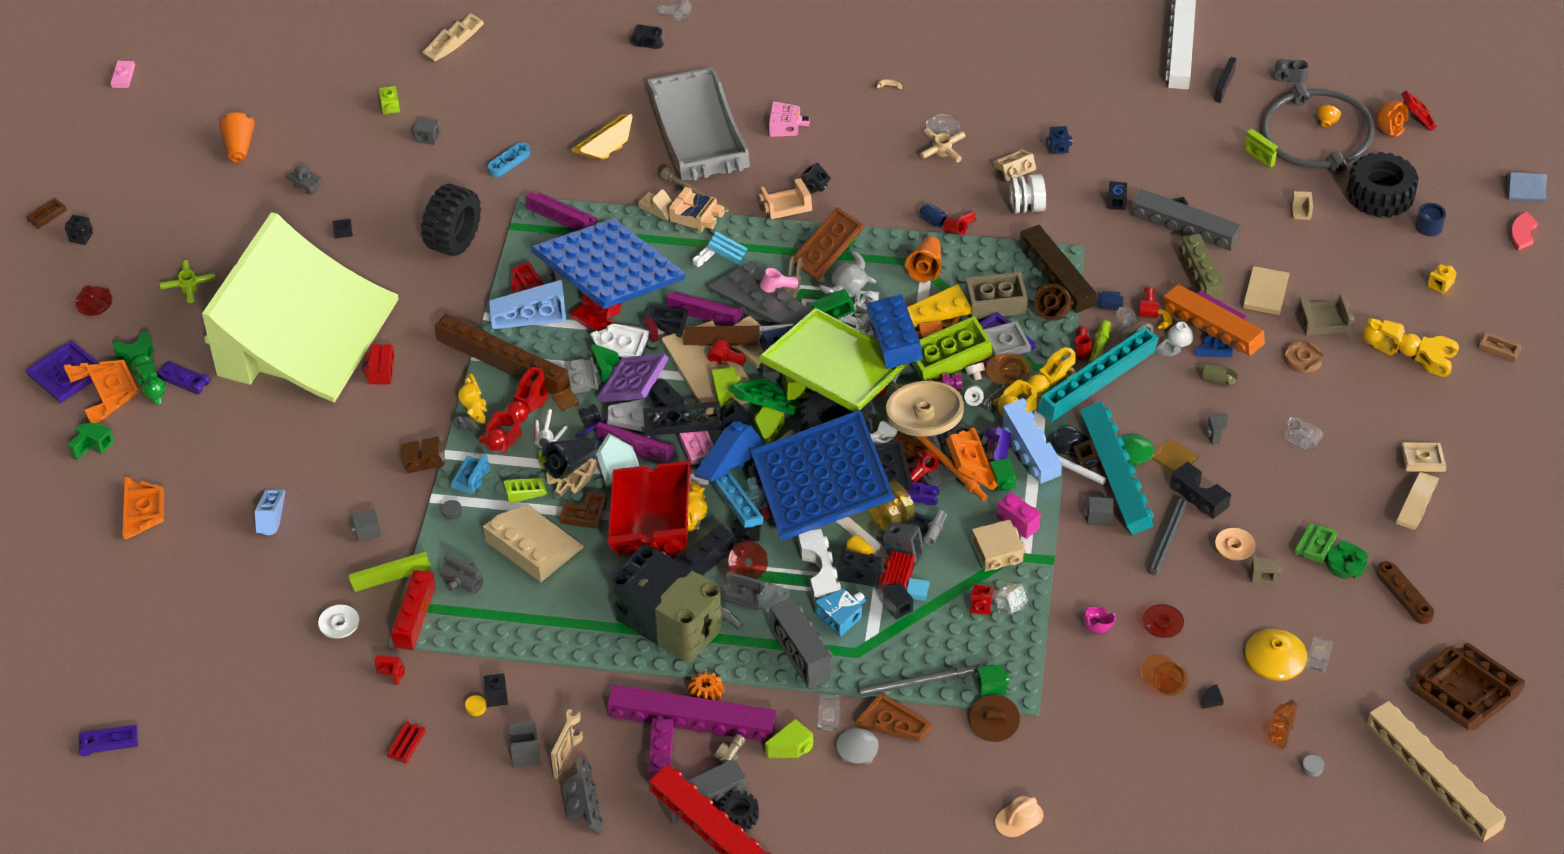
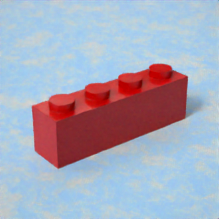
M413 570L391 631L394 648L414 651L436 588L433 572Z

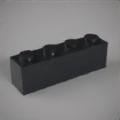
M720 524L676 558L675 561L703 576L732 553L735 542L734 534Z

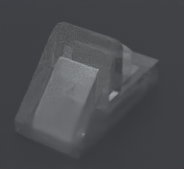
M820 693L817 730L838 731L841 694Z

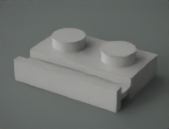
M593 357L590 360L566 361L571 394L590 391L593 388L599 390Z

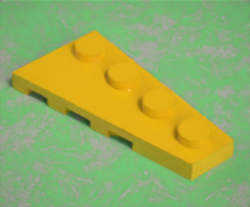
M959 284L907 307L914 327H918L919 323L943 321L968 315L972 311Z

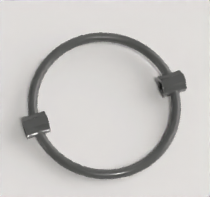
M1295 83L1290 88V94L1277 100L1265 113L1262 121L1263 136L1274 143L1269 134V121L1279 107L1291 100H1294L1300 106L1305 105L1310 100V96H1328L1343 100L1362 113L1368 126L1367 137L1355 152L1343 157L1341 153L1334 151L1327 156L1326 161H1309L1291 156L1279 147L1276 149L1277 156L1292 164L1307 168H1330L1336 175L1342 174L1347 170V163L1361 156L1373 141L1375 124L1370 112L1362 103L1347 94L1328 89H1306L1301 83Z

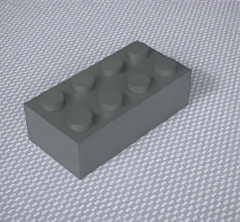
M791 597L770 606L771 633L807 688L811 689L830 681L832 653L828 647L823 645L820 634L814 631L811 620L804 616L801 605L799 603L796 604Z

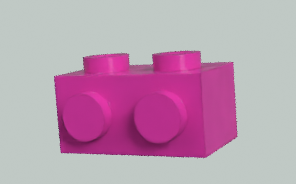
M1010 492L998 502L997 519L1002 522L1010 520L1013 527L1017 528L1018 534L1025 539L1029 538L1040 528L1041 513L1035 507L1027 504L1021 497Z

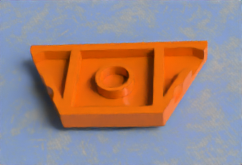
M971 428L968 432L961 431L959 434H952L946 439L958 471L990 490H994L998 486L975 428Z
M129 477L124 478L122 533L124 540L164 522L165 491L163 486L151 485L144 481L137 483L131 481Z

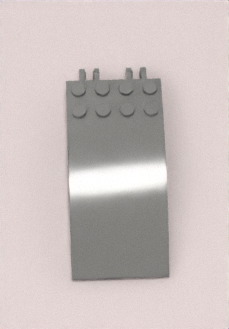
M714 67L647 79L656 116L669 154L681 181L697 180L698 177L708 178V176L717 173L724 174L727 172L729 174L733 170L743 171L744 168L750 167L748 147L734 121L721 81Z

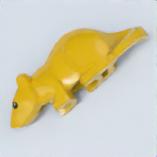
M469 373L466 376L465 385L459 390L458 399L460 404L467 409L470 418L477 423L485 424L486 417L483 412H487L486 402L484 399H481V391L473 374Z
M694 481L690 482L688 531H693L696 528L697 522L702 520L708 512L707 503L704 500L705 487H701L700 484Z

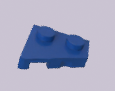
M1208 335L1204 339V344L1200 348L1197 347L1195 352L1196 356L1232 357L1234 348Z

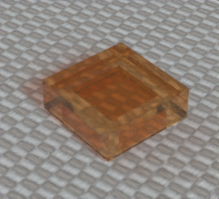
M570 388L553 395V400L561 411L579 404L577 397Z

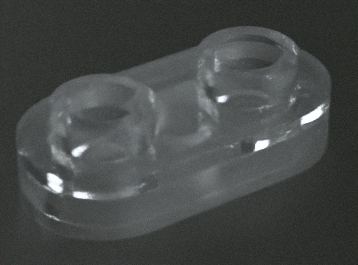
M1121 307L1117 309L1115 319L1122 334L1123 331L1135 325L1138 321L1131 308Z

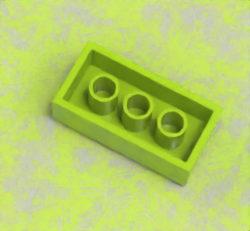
M973 316L920 339L923 359L911 362L922 381H936L941 379L942 373L950 375L993 356L992 344L976 317Z

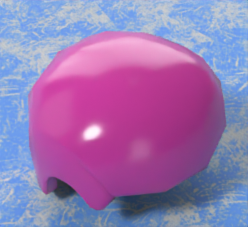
M1088 607L1082 615L1084 625L1094 634L1107 633L1116 621L1114 612L1107 613L1105 607Z

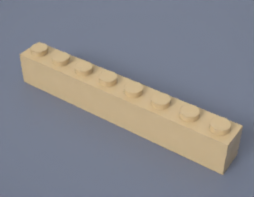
M1388 701L1369 713L1367 725L1483 842L1503 830L1506 820L1504 813L1496 808L1489 801L1488 797L1481 793L1474 786L1473 782L1467 779L1459 771L1458 767L1452 764L1443 752L1437 749L1430 742L1429 738L1423 735L1415 727L1414 723L1401 713L1399 708Z

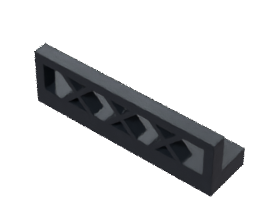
M720 401L643 408L646 436L723 429ZM716 407L717 416L708 417L704 414L708 408ZM690 409H695L698 412L695 418L690 419L685 414ZM670 411H676L679 414L675 420H669L666 417ZM648 413H657L661 416L656 422H648Z

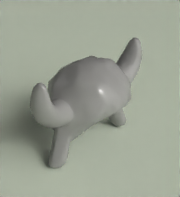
M853 251L852 256L856 263H845L837 267L832 274L833 287L819 285V288L826 295H831L845 289L849 296L853 297L866 283L876 284L877 280L866 275L864 259L857 252Z

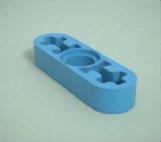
M524 142L517 143L490 161L488 164L489 174L492 177L502 176L530 156L529 145ZM507 158L513 159L512 161H505Z

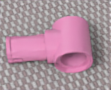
M767 268L760 282V288L769 293L774 292L776 288L796 289L798 286L797 277L783 276L774 268Z

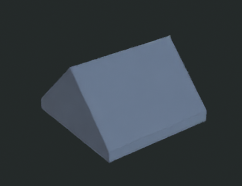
M1506 173L1508 200L1545 202L1547 174Z

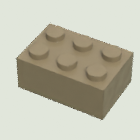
M1021 272L966 278L965 295L972 308L971 317L975 316L976 319H983L992 316L996 312L1002 316L1027 314L1028 298Z

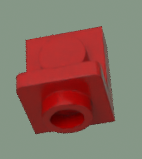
M974 584L971 594V613L990 615L995 587Z
M376 655L374 662L377 673L392 675L394 685H399L400 678H403L405 674V666H402L401 658Z

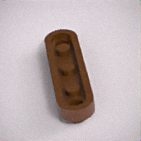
M1389 561L1381 562L1376 571V575L1416 622L1420 624L1430 623L1434 616L1433 607L1394 563Z

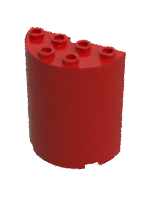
M690 461L657 464V467L654 469H650L648 466L613 469L608 544L617 555L631 557L641 546L649 545L659 552L664 551L666 555H670L673 559L677 557L680 550L685 549L688 537Z

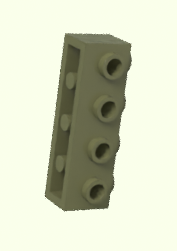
M1195 234L1182 237L1179 251L1198 291L1201 290L1217 300H1222L1224 282L1201 235Z

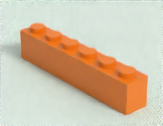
M1179 284L1164 295V305L1167 312L1194 325L1197 329L1203 330L1210 336L1221 340L1226 345L1232 346L1241 353L1251 356L1265 344L1264 330Z

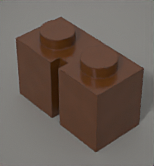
M439 436L422 439L421 451H419V441L402 444L401 462L407 473L445 466V448Z

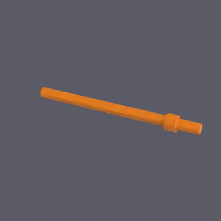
M915 436L965 484V488L970 493H974L981 501H985L988 498V495L979 488V484L974 479H970L958 471L955 464L926 436Z

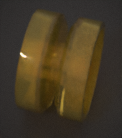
M893 480L888 482L895 500L868 509L876 524L885 531L891 523H905L915 515L914 504L909 494L898 482Z

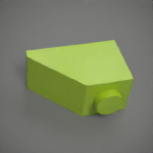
M734 367L712 370V383L716 400L720 401L721 409L727 406L735 397L729 391L731 384L741 382L740 375L736 374Z
M763 406L760 412L755 414L753 422L755 423V432L765 444L774 442L783 429L784 413Z
M795 719L765 743V755L768 758H799L802 754L808 753L812 749L813 733Z

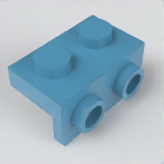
M483 454L481 459L467 456L451 482L452 489L474 494L475 490L481 486L482 478L490 470L488 455Z

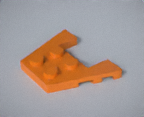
M124 360L105 361L93 365H88V363H80V366L64 365V370L70 383L90 376L102 401L101 404L84 410L89 423H99L139 393Z

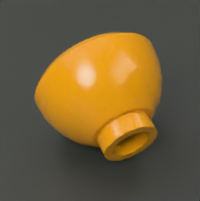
M1331 105L1319 106L1317 108V116L1321 121V126L1331 127V124L1339 120L1341 111Z

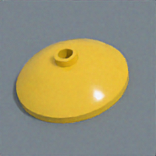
M1265 629L1255 633L1247 641L1245 659L1249 667L1259 676L1281 681L1291 679L1302 672L1307 661V651L1302 641L1294 634L1281 629Z

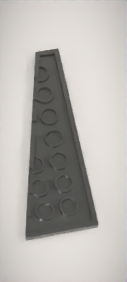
M752 261L708 286L710 293L715 292L721 295L722 299L733 301L736 306L748 309L751 314L769 323L796 325L811 312L783 287L780 289L776 288L772 293L763 291L760 288V282L765 272Z

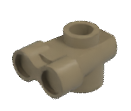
M736 734L729 745L722 742L713 755L719 759L717 763L721 765L732 759L736 761L739 757L736 752L746 741L745 738Z

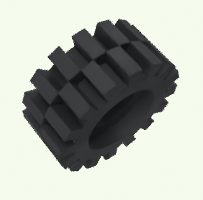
M737 790L735 795L732 791L729 793V797L727 795L724 796V801L721 800L720 810H723L728 815L731 822L740 825L744 832H746V827L749 830L752 829V824L756 825L759 819L757 799H754L752 794L748 796L746 791L740 794V790ZM737 807L747 809V813L740 816L732 814L731 811Z

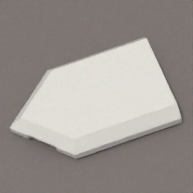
M613 323L604 330L590 333V336L596 345L616 351L618 357L627 358L642 355L648 340L649 331Z

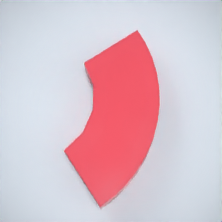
M1528 212L1517 217L1512 226L1511 239L1517 250L1533 245L1534 242L1531 231L1537 227L1538 222Z

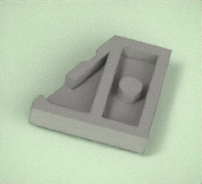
M645 399L608 406L606 410V425L643 432Z

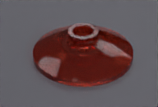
M751 541L741 542L729 554V569L731 573L757 580L765 573L768 567L767 553L758 543ZM746 559L752 560L750 566L745 565L744 561Z
M1158 604L1146 610L1143 616V625L1150 634L1156 637L1170 638L1181 632L1184 626V618L1175 607Z

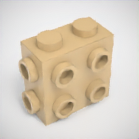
M1010 520L972 529V544L985 571L996 570L1023 562V554L1026 553L1023 541L1020 542L1018 530L1016 527H1013Z

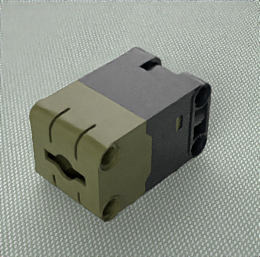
M641 546L612 575V591L617 596V600L614 603L615 619L677 656L682 661L690 662L696 659L704 648L721 632L720 587L702 575L676 562L668 555H664L654 549L652 546Z

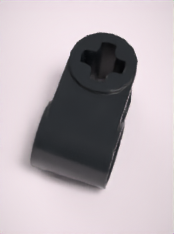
M642 24L636 25L630 37V42L637 47L660 49L664 45V41L661 38L662 29Z

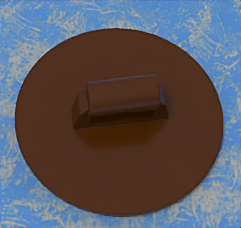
M988 695L979 699L971 709V727L984 740L991 742L1004 741L1010 738L1019 727V710L1007 697Z

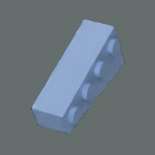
M562 280L489 301L492 329L566 321Z
M1023 398L1003 406L1002 429L1012 433L1010 442L1013 450L1019 453L1023 464H1027L1032 476L1037 478L1040 484L1061 476L1062 462L1050 442L1046 444L1045 433L1042 428L1037 429L1034 421L1035 416L1032 411L1027 412L1025 408L1027 403Z

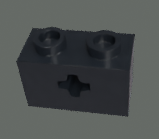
M842 550L838 563V581L877 587L881 574L882 557Z

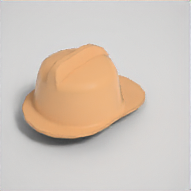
M1020 796L1014 799L1011 805L997 814L995 827L1003 836L1017 837L1041 823L1043 811L1037 804L1035 797Z

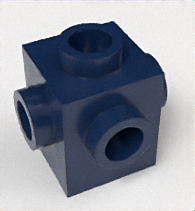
M1067 126L1049 127V137H1046L1047 147H1050L1051 154L1069 153V146H1072V136L1068 134Z

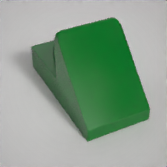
M594 344L591 345L593 361L602 383L605 384L610 374H612L611 367H615L619 363L618 353Z

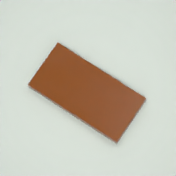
M836 207L794 255V265L797 266L798 259L801 257V270L818 281L865 228L864 225Z

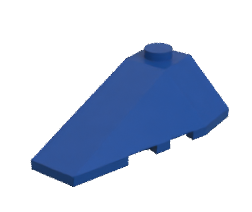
M734 421L722 432L694 473V476L708 481L720 478L728 474L729 469L736 466L739 468L743 467L744 462L750 459L754 461L751 450L766 444L750 425Z

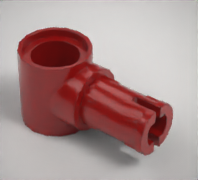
M968 211L963 216L946 218L943 224L944 231L951 234H965L968 224L977 219L975 212Z
M1145 287L1144 297L1140 300L1139 317L1158 318L1159 301L1155 299V290L1153 287Z
M1081 327L1076 329V338L1074 340L1075 357L1080 360L1089 359L1092 352L1091 337L1088 336L1086 327H1083V330H1081Z
M717 339L710 348L707 359L710 362H718V364L728 361L744 366L746 355L733 351L727 342Z
M924 449L917 454L915 466L910 471L912 482H917L928 471L931 472L937 469L939 460L931 451ZM931 457L930 461L927 464H924L925 460Z

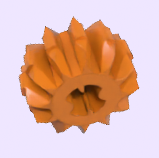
M706 671L703 675L697 673L696 677H691L688 692L690 697L720 700L724 687L720 677H716L715 673L708 675Z

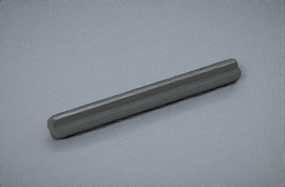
M1179 498L1175 503L1148 570L1150 574L1157 575L1160 572L1186 509L1187 501L1185 499Z

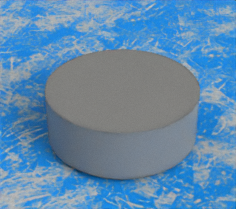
M1309 755L1303 760L1302 770L1308 776H1319L1324 770V761L1319 756Z

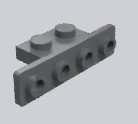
M578 755L575 757L578 774L561 783L567 818L574 821L586 814L588 826L600 834L603 832V818L599 811L600 802L596 796V783L592 776L593 768L588 760Z

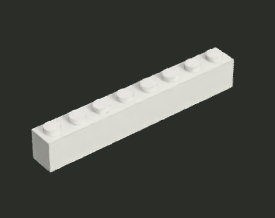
M1172 0L1171 14L1174 15H1171L1170 25L1173 26H1170L1169 36L1172 37H1169L1168 47L1171 48H1168L1167 58L1171 59H1167L1166 69L1168 70H1166L1165 80L1169 81L1168 88L1189 90L1196 0Z

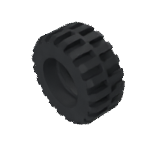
M1374 152L1369 153L1353 163L1349 173L1347 195L1351 203L1355 207L1357 206L1361 212L1365 211L1367 215H1377L1376 217L1386 216V218L1393 215L1397 216L1407 211L1413 205L1418 186V174L1414 166H1411L1408 160H1403V157L1399 155L1395 156L1393 153L1385 154L1384 152H1378L1377 154H1374ZM1374 183H1385V184H1388V185H1390V186H1389V187L1380 186V185H1377V184H1374Z
M445 184L434 192L435 194L429 199V204L426 205L423 223L421 224V235L423 242L429 249L449 256H457L466 251V248L470 246V242L475 237L479 227L478 223L481 219V202L474 191L454 184Z
M814 391L813 395L810 394L806 401L802 403L800 410V432L823 424V421L829 418H839L853 413V411ZM868 402L861 409L869 433L872 434L873 411L871 403Z

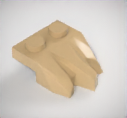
M591 458L562 480L552 478L547 472L548 484L557 483L555 491L560 497L569 488L572 493L576 494L590 481L598 462Z

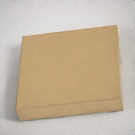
M1401 443V452L1406 471L1446 472V463L1440 443Z

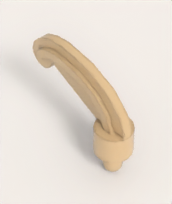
M889 79L880 80L876 86L877 89L882 88L884 85L896 86L897 89H902V85L899 82Z

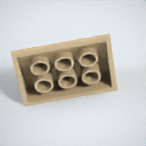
M528 505L499 514L483 526L485 542L539 582H543L583 549L581 543Z

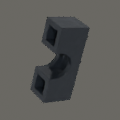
M1187 461L1171 474L1170 486L1190 503L1201 509L1204 514L1214 519L1229 508L1231 494L1217 483L1210 488L1200 487L1202 472Z

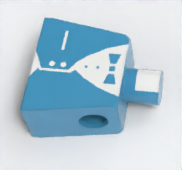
M841 589L816 600L815 614L835 634L842 637L861 619V605L866 602V598L861 592L851 596L845 589Z

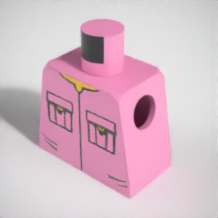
M773 102L769 122L770 137L798 135L799 126L809 127L810 116H800L799 106Z

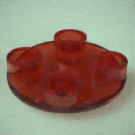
M85 286L77 296L75 306L84 315H99L111 306L112 295L107 288Z

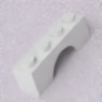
M821 529L811 530L798 535V547L802 561L814 563L821 570L810 579V590L814 606L816 600L841 590L840 582L836 583L835 580L837 579L836 568L831 565L833 563L832 553L827 551V548H829L827 536L823 537Z

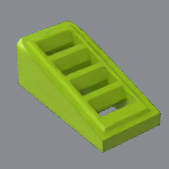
M542 478L503 481L509 504L547 495Z

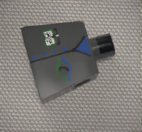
M891 523L886 531L879 530L877 532L876 541L885 544L888 556H890L891 551L914 555V566H916L925 553L919 526Z

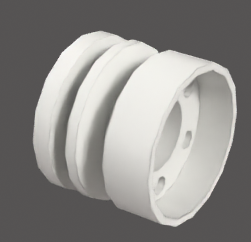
M1042 174L1029 175L1028 183L1025 182L1023 176H1019V180H1017L1016 176L1010 177L1008 193L1009 202L1014 214L1020 212V207L1022 213H1026L1028 205H1030L1032 212L1045 211L1046 191Z

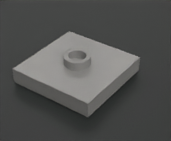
M1017 321L983 329L991 341L995 360L1031 352V346Z

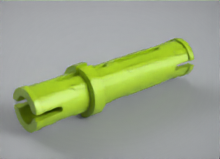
M1103 320L1100 322L1099 330L1094 337L1095 343L1088 364L1104 353L1112 327L1109 321Z

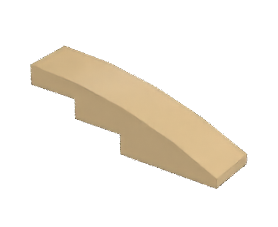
M470 13L461 23L457 21L448 31L443 29L422 52L423 55L433 61L448 55L484 25L483 21Z
M1423 472L1419 473L1396 524L1416 530L1425 514L1426 507L1431 500L1439 478Z

